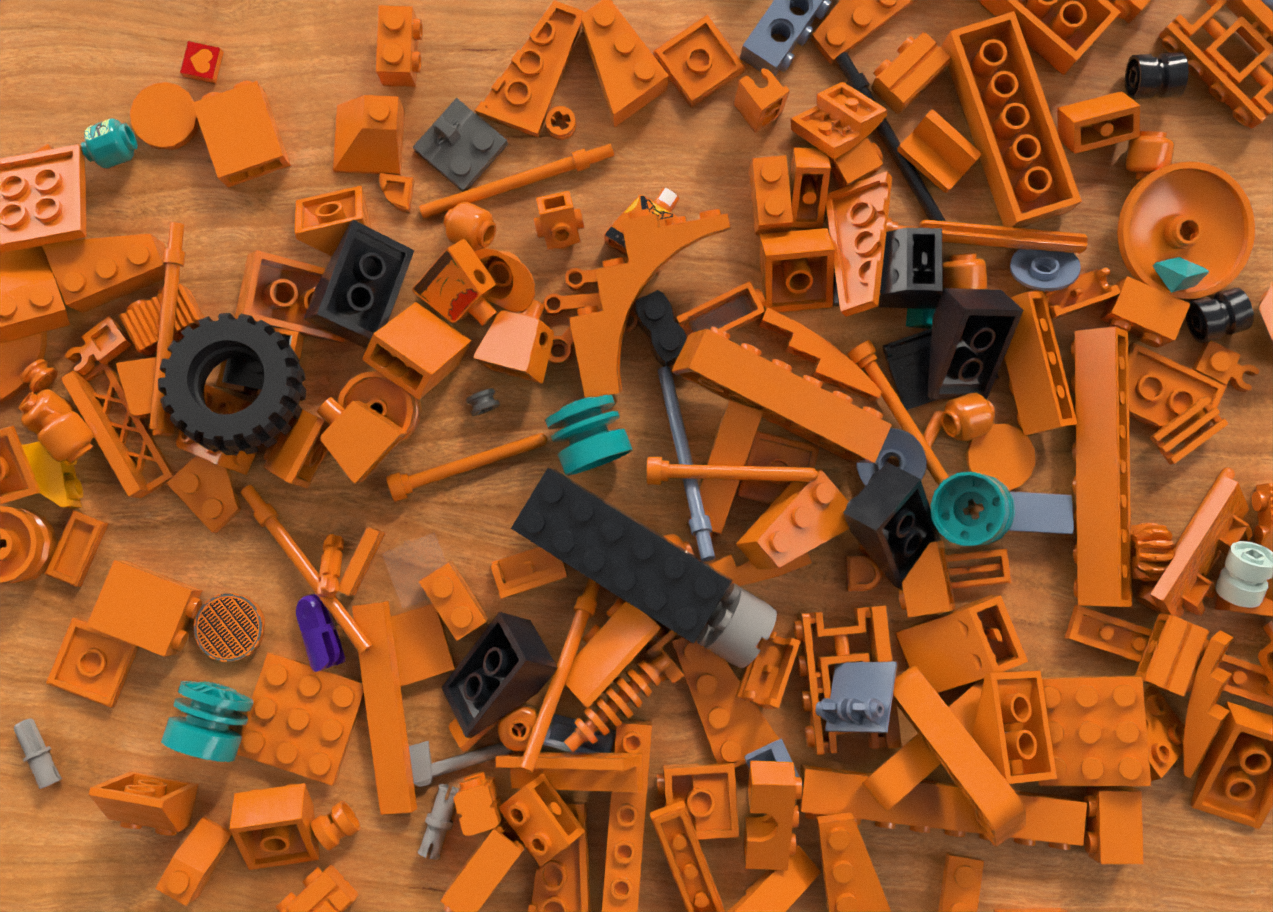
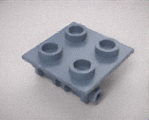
M897 662L836 663L830 699L824 698L816 704V714L826 720L825 731L888 733Z

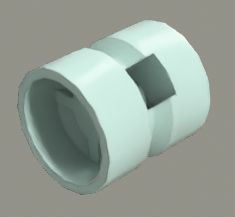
M1239 541L1233 543L1227 554L1225 567L1221 570L1215 586L1219 596L1237 606L1248 608L1259 606L1268 589L1267 579H1272L1273 552L1253 542Z

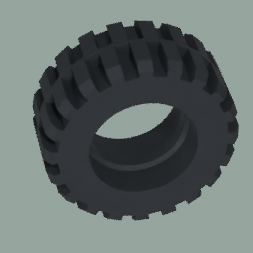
M221 313L218 315L219 320L213 321L208 316L199 320L200 326L193 330L190 326L185 328L181 332L185 337L179 343L173 340L167 348L172 354L169 359H162L159 369L165 373V378L158 379V390L165 395L160 400L163 409L171 415V422L186 436L213 452L220 450L226 455L237 456L239 451H243L247 455L258 452L257 446L261 444L269 448L277 443L274 437L279 432L286 436L292 429L288 424L292 417L299 419L302 412L298 404L300 400L303 401L306 398V389L302 385L306 378L304 370L299 364L300 360L283 336L263 320L256 322L252 316L240 314L238 319H235L231 313ZM240 356L252 357L260 362L264 369V384L259 396L250 406L233 414H217L206 406L204 401L205 383L209 374L217 365L227 359Z

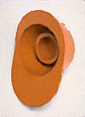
M489 248L476 250V255L495 281V287L484 299L509 311L520 312L526 310L532 304L535 297V283L528 268L516 255L509 251Z

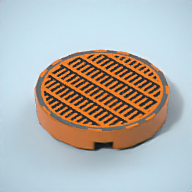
M237 593L218 594L208 599L198 610L193 624L194 638L200 650L211 659L221 662L240 661L253 654L262 643L265 617L259 605L248 596Z

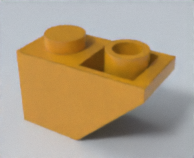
M39 441L22 445L40 488L39 493L60 507L82 508L80 499L83 498V487L80 480L76 477L74 466L77 464V460L71 464L67 460L62 462L55 461Z

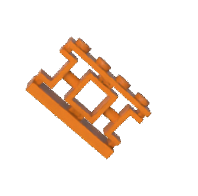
M1205 0L1211 8L1200 19L1191 25L1179 14L1159 34V37L1162 39L1161 43L1169 53L1183 52L1187 58L1189 73L1197 79L1201 78L1209 86L1210 94L1217 101L1225 102L1233 110L1232 115L1236 121L1244 126L1248 125L1250 128H1254L1273 112V106L1264 98L1273 89V76L1260 64L1273 52V12L1261 0ZM1224 4L1239 18L1227 30L1213 17ZM1200 27L1215 40L1203 52L1189 39ZM1235 31L1259 54L1240 72L1216 50ZM1248 74L1262 86L1251 99L1236 86Z
M884 605L853 608L855 625L824 628L821 611L798 613L799 621H794L793 623L795 639L801 641L802 656H797L798 672L800 677L805 676L806 690L801 691L803 712H809L810 726H805V739L807 747H812L816 755L838 753L836 735L860 733L825 731L826 741H823L821 716L816 714V704L819 702V693H821L822 699H830L831 687L828 664L856 661L870 662L869 653H850L848 634L866 632L865 618L868 621L872 662H892L887 611ZM810 623H814L815 636L834 635L836 655L817 657L819 671L815 670ZM893 700L888 733H880V735L878 733H867L868 744L872 749L902 747L898 708Z

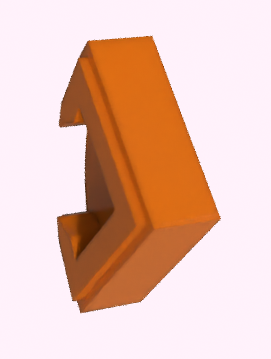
M380 173V186L387 200L398 210L410 213L415 183L414 178Z

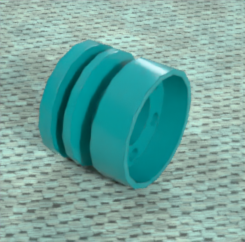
M612 395L580 399L562 407L561 410L545 419L548 429L564 427L551 435L553 442L568 440L570 442V446L558 453L566 476L594 469L633 451L625 429L609 431L607 427L620 418L618 411L602 413L615 405Z
M976 472L956 473L943 480L934 491L930 504L932 521L938 532L948 541L962 546L988 545L1003 538L1012 527L1016 514L1014 498L1008 487L995 477ZM974 501L976 504H983L984 510L979 512V517L970 514V509L974 507Z
M181 681L178 692L188 698H175L173 706L186 713L187 716L169 717L161 743L177 752L197 758L218 762L235 761L242 736L230 729L229 725L240 726L247 724L248 717L238 711H251L254 703L253 699L221 684L206 681Z

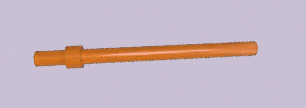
M609 143L585 151L583 148L571 152L572 156L420 205V212L423 219L449 211L462 202L474 203L574 169L577 172L588 169L592 163L614 157L612 145Z
M177 222L170 223L168 248L163 251L162 264L166 265L149 426V429L164 430L166 411L163 409L160 401L165 395L158 390V379L165 378V373L159 368L162 359H169L172 354L167 348L173 341L180 267H184L185 252L182 251L185 225Z
M253 485L243 488L241 494L254 510L253 516L260 526L266 527L358 651L364 654L370 650L373 645L337 597L328 599L318 595V582L321 581L319 573L277 519L279 514L270 503H265Z
M590 578L587 581L583 595L577 598L573 609L576 614L557 663L558 669L552 676L519 766L520 770L527 773H533L588 619L593 617L598 604L595 600L601 585Z

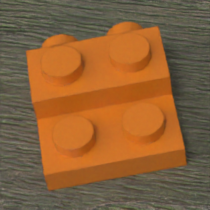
M734 763L663 765L664 774H657L658 796L665 795V807L684 800L698 840L739 837Z

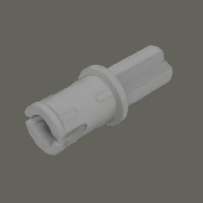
M30 718L17 723L14 726V731L26 756L23 758V761L28 762L39 789L61 780L62 778L49 753L51 747L45 746L35 721Z

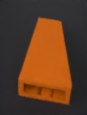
M729 400L724 409L706 465L745 466L763 411ZM701 479L699 490L705 515L710 517L713 530L710 533L711 538L713 533L718 535L722 533L740 480ZM691 514L689 515V518H688V521H687V524H688V525H689V520L691 519Z

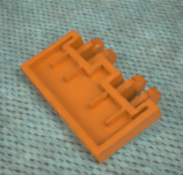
M1224 477L1150 595L1162 614H1170L1181 618L1184 613V607L1193 614L1202 616L1205 611L1202 603L1203 598H1213L1216 594L1213 582L1206 577L1219 558L1220 551L1227 555L1233 543L1240 540L1249 541L1253 533L1250 525L1243 521L1249 507L1239 482Z

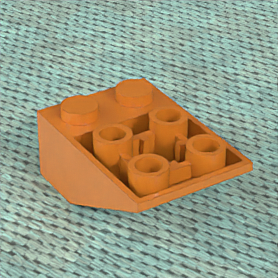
M1001 595L985 596L960 606L955 610L945 612L895 632L908 667L916 666L937 693L984 679L986 673L1004 672L1028 662Z

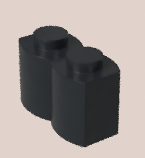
M656 290L636 300V317L641 330L651 338L650 344L654 357L663 367H669L675 364L687 336L681 326L673 321V310L667 297L659 290Z

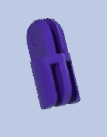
M317 594L304 596L297 603L296 617L312 671L318 672L344 663L345 655L333 616Z

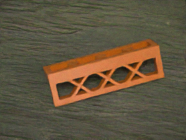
M110 362L106 365L100 363L90 373L83 376L71 371L61 377L63 384L86 424L93 431L94 438L128 497L141 499L166 484L175 475L145 422L142 419L132 417L121 381ZM103 373L107 375L110 381L106 396L97 394L89 382ZM115 392L118 394L120 399L114 398ZM100 399L105 400L104 406L102 405ZM112 402L123 404L127 410L123 425L113 423L109 417ZM132 420L137 428L130 427ZM116 427L122 428L121 434H119ZM129 430L140 433L144 440L140 454L129 452L125 445ZM148 450H150L153 457L147 456ZM132 456L139 458L137 464ZM146 460L157 462L163 472L162 476L150 483H147L142 474Z
M515 751L495 756L496 767L510 768L511 788L522 789L543 773L555 790L636 793L643 791L642 754L540 751L533 773H527L519 769L524 752Z

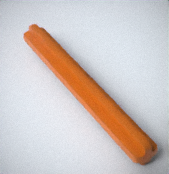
M922 220L919 224V228H942L943 242L1079 254L1086 251L1088 242L1087 235L1082 233L936 220Z

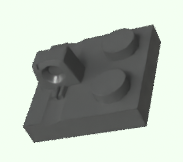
M456 98L416 142L413 149L463 192L475 183L506 148L508 141Z

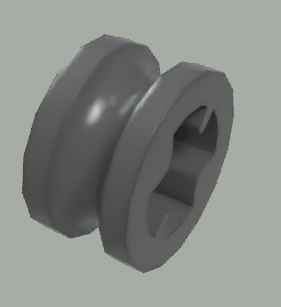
M494 388L483 390L466 399V403L472 405V410L470 411L472 416L484 414L500 406L499 401L493 398L495 394Z

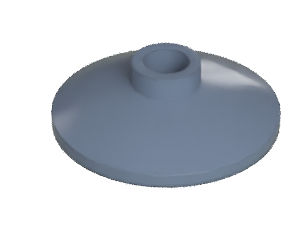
M1019 249L1012 256L1010 262L1012 276L1020 284L1039 291L1064 289L1078 279L1081 270L1078 257L1074 253Z
M890 428L875 463H857L858 474L862 482L866 486L871 476L878 472L892 456L898 458V468L922 480L926 471V455L921 443L912 434L904 430Z

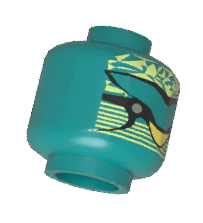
M113 118L87 127L84 132L85 141L81 143L85 157L90 162L95 161L100 167L106 169L132 160L134 150L138 147L136 137L130 126Z

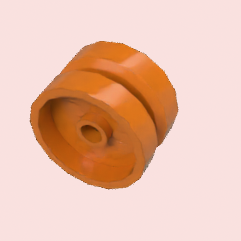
M379 371L364 372L349 380L340 392L338 403L344 409L353 401H361L378 412L380 409L377 404L380 403L383 406V413L381 415L407 432L406 436L398 444L410 438L419 426L422 414L421 401Z
M0 506V583H23L34 580L47 570L57 547L54 528L45 516L34 510Z

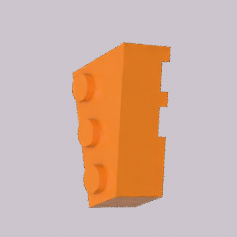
M601 0L581 15L582 33L615 128L667 91L669 75L613 1Z
M152 234L78 239L42 245L65 304L81 313L165 278L166 265L162 264L163 251L166 247L163 242Z
M822 469L817 470L818 478L813 482L792 481L736 543L758 570L780 568L849 529L843 514L849 501Z

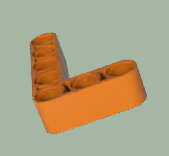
M913 665L895 678L892 700L974 806L976 821L983 833L995 847L999 846L1026 826L1025 806L919 669Z

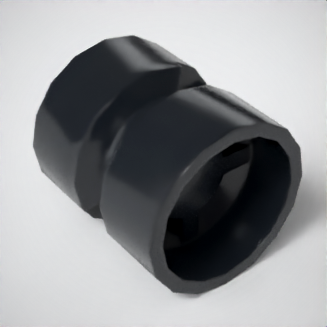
M1183 52L1161 53L1158 57H1153L1152 54L1132 55L1128 60L1125 71L1127 95L1131 99H1148L1154 97L1155 94L1159 98L1180 97L1184 93L1188 82L1189 70L1186 56Z
M1231 288L1218 292L1214 295L1213 300L1206 296L1190 301V306L1185 316L1190 333L1199 343L1222 338L1225 334L1232 335L1248 330L1254 322L1252 304L1249 297L1240 288Z

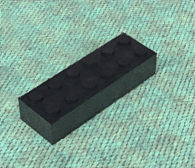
M547 468L511 527L518 534L692 643L697 641L733 582V579L551 468Z

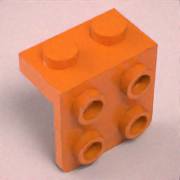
M205 384L204 401L206 406L214 413L233 414L244 410L252 404ZM179 430L176 440L178 448L244 475H247L256 453L247 455L243 451H239L237 456L226 455L220 450L213 452L193 441L181 430Z
M1149 685L1144 687L1143 691L1151 781L1161 779L1184 752L1185 726L1178 719L1158 689Z

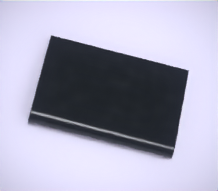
M932 328L882 346L899 399L906 410L938 400L930 399L927 396Z

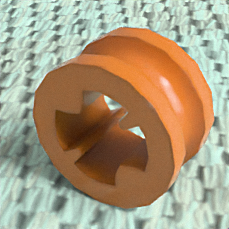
M556 106L547 113L545 122L551 137L556 140H566L574 134L576 119L571 109L565 106ZM561 117L563 121L569 119L570 122H566L567 128L561 130L559 126L553 127L552 124H556L555 118Z
M38 359L23 371L20 379L24 384H30V390L38 393L54 382L58 372L53 367L48 368V362L45 359Z

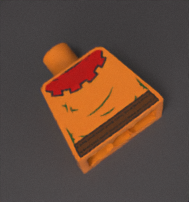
M465 239L448 247L411 289L452 323H457L471 314L481 326H484L497 314L495 309L484 299L495 287V281Z

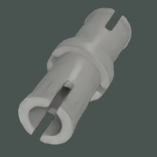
M439 784L432 812L427 814L425 820L428 825L417 852L425 858L431 843H433V848L429 859L438 860L440 858L446 832L451 830L453 820H451L455 808L453 797L459 790L452 786L448 800H445L449 785Z

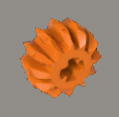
M1140 523L1131 526V576L1133 579L1158 581L1174 558L1175 544L1172 543L1173 535L1165 525Z

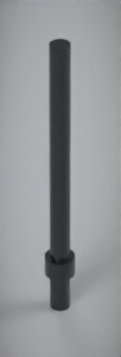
M844 52L837 56L835 60L848 80L846 84L875 101L868 89L870 84L863 72H858L848 53ZM884 118L876 127V130L929 220L946 221L914 165L897 151L901 143L887 119Z

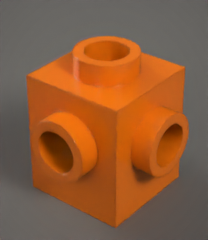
M565 191L537 197L536 201L540 217L534 218L538 238L545 237L547 250L554 248L565 249L572 244L581 243L578 229L584 228L580 208L574 209L570 192Z

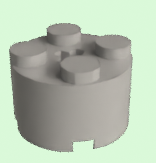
M733 583L697 639V643L739 668H745L761 651L756 648L761 638L768 640L775 625L777 612L765 601Z

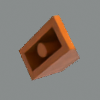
M794 147L790 174V195L793 224L791 227L823 228L831 166L829 156L818 148Z
M943 541L929 543L902 582L903 589L899 590V601L902 610H907L908 617L950 612L956 609Z
M202 817L172 857L155 889L185 906L189 905L201 895L233 837L231 832L208 818Z

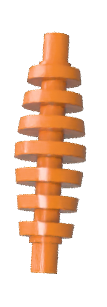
M661 653L651 663H646L644 660L637 664L641 670L639 674L632 668L625 672L631 680L628 684L620 676L616 678L614 683L620 691L616 693L608 686L603 692L610 700L605 703L598 697L594 703L599 710L594 713L590 707L586 708L583 712L589 719L584 723L578 717L574 722L577 726L575 732L564 741L569 749L574 752L584 742L596 743L598 739L594 733L597 730L604 736L610 733V730L605 725L608 720L616 728L620 726L622 722L616 715L618 711L627 719L634 714L627 706V703L630 701L636 708H640L643 702L637 694L641 691L647 698L652 694L648 684L652 682L657 687L662 682L659 677L660 673L671 664L668 657Z

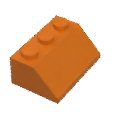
M620 598L606 612L610 619L603 627L600 628L595 624L582 638L587 644L578 654L576 653L565 685L587 708L661 629L660 625L649 615L627 601L623 602Z

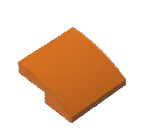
M842 81L818 93L817 106L791 118V130L832 159H836L864 140L887 116V109Z

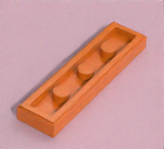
M684 800L650 812L652 823L687 912H726Z

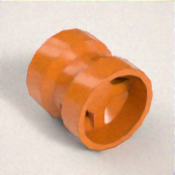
M343 800L331 808V812L327 815L321 814L311 821V827L316 838L329 851L340 844L341 838L344 836L351 837L361 829L355 813Z

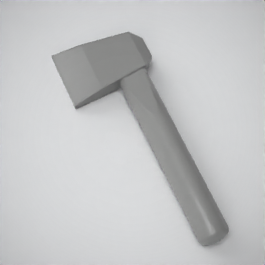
M429 741L409 746L413 781L419 787L430 785L434 777L495 759V756L513 751L506 748L500 742L432 763Z

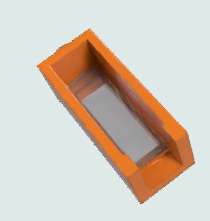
M749 281L677 316L675 322L681 326L687 337L689 334L697 331L710 330L711 327H716L730 333L762 318L765 313L763 307L767 306L761 290L758 287L754 289Z

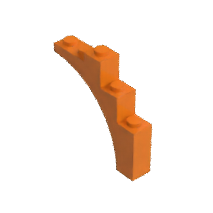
M649 209L628 213L629 219L621 220L629 263H624L623 258L602 261L603 268L595 269L603 311L598 312L597 305L577 309L578 316L569 317L585 398L612 395L623 391L620 370L622 340L630 313L643 288L656 272L681 250L706 237L731 230L728 213L721 215L720 209L708 210L699 213L700 219L687 222L686 216L666 219V226L660 227L659 218L656 214H649Z

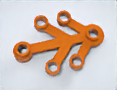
M618 257L623 258L624 263H629L627 257ZM572 268L568 270L565 275L567 286L572 290H579L587 283H597L595 269L582 271L579 268ZM579 274L582 280L579 284H572L569 281L570 276ZM599 292L568 296L552 293L547 295L543 302L545 311L552 316L559 315L563 310L580 309L596 305L598 312L603 311ZM552 299L560 302V307L556 310H551L547 306L548 302ZM633 309L630 317L633 318L634 323L632 326L626 327V333L634 331L637 327V317L633 313ZM571 325L562 336H554L548 360L550 363L561 365L570 359L572 353L571 346L574 344ZM554 347H563L565 350L564 354L561 357L553 356L552 349Z

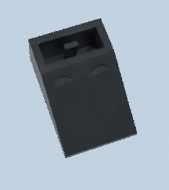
M907 227L886 232L878 307L936 309L942 294V228ZM834 268L833 306H840Z

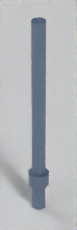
M668 366L661 367L657 371L679 464L693 465L671 368ZM683 479L691 519L689 520L691 534L696 536L701 561H711L715 559V554L710 533L713 531L710 517L705 515L697 479Z

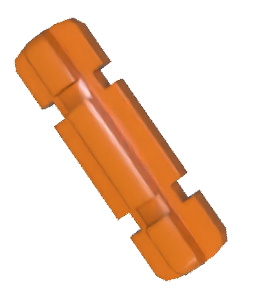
M329 534L324 540V554H322L319 579L321 581L318 582L317 593L320 597L332 599L338 592L339 580L337 578H340L343 556L341 551L344 548L342 536Z

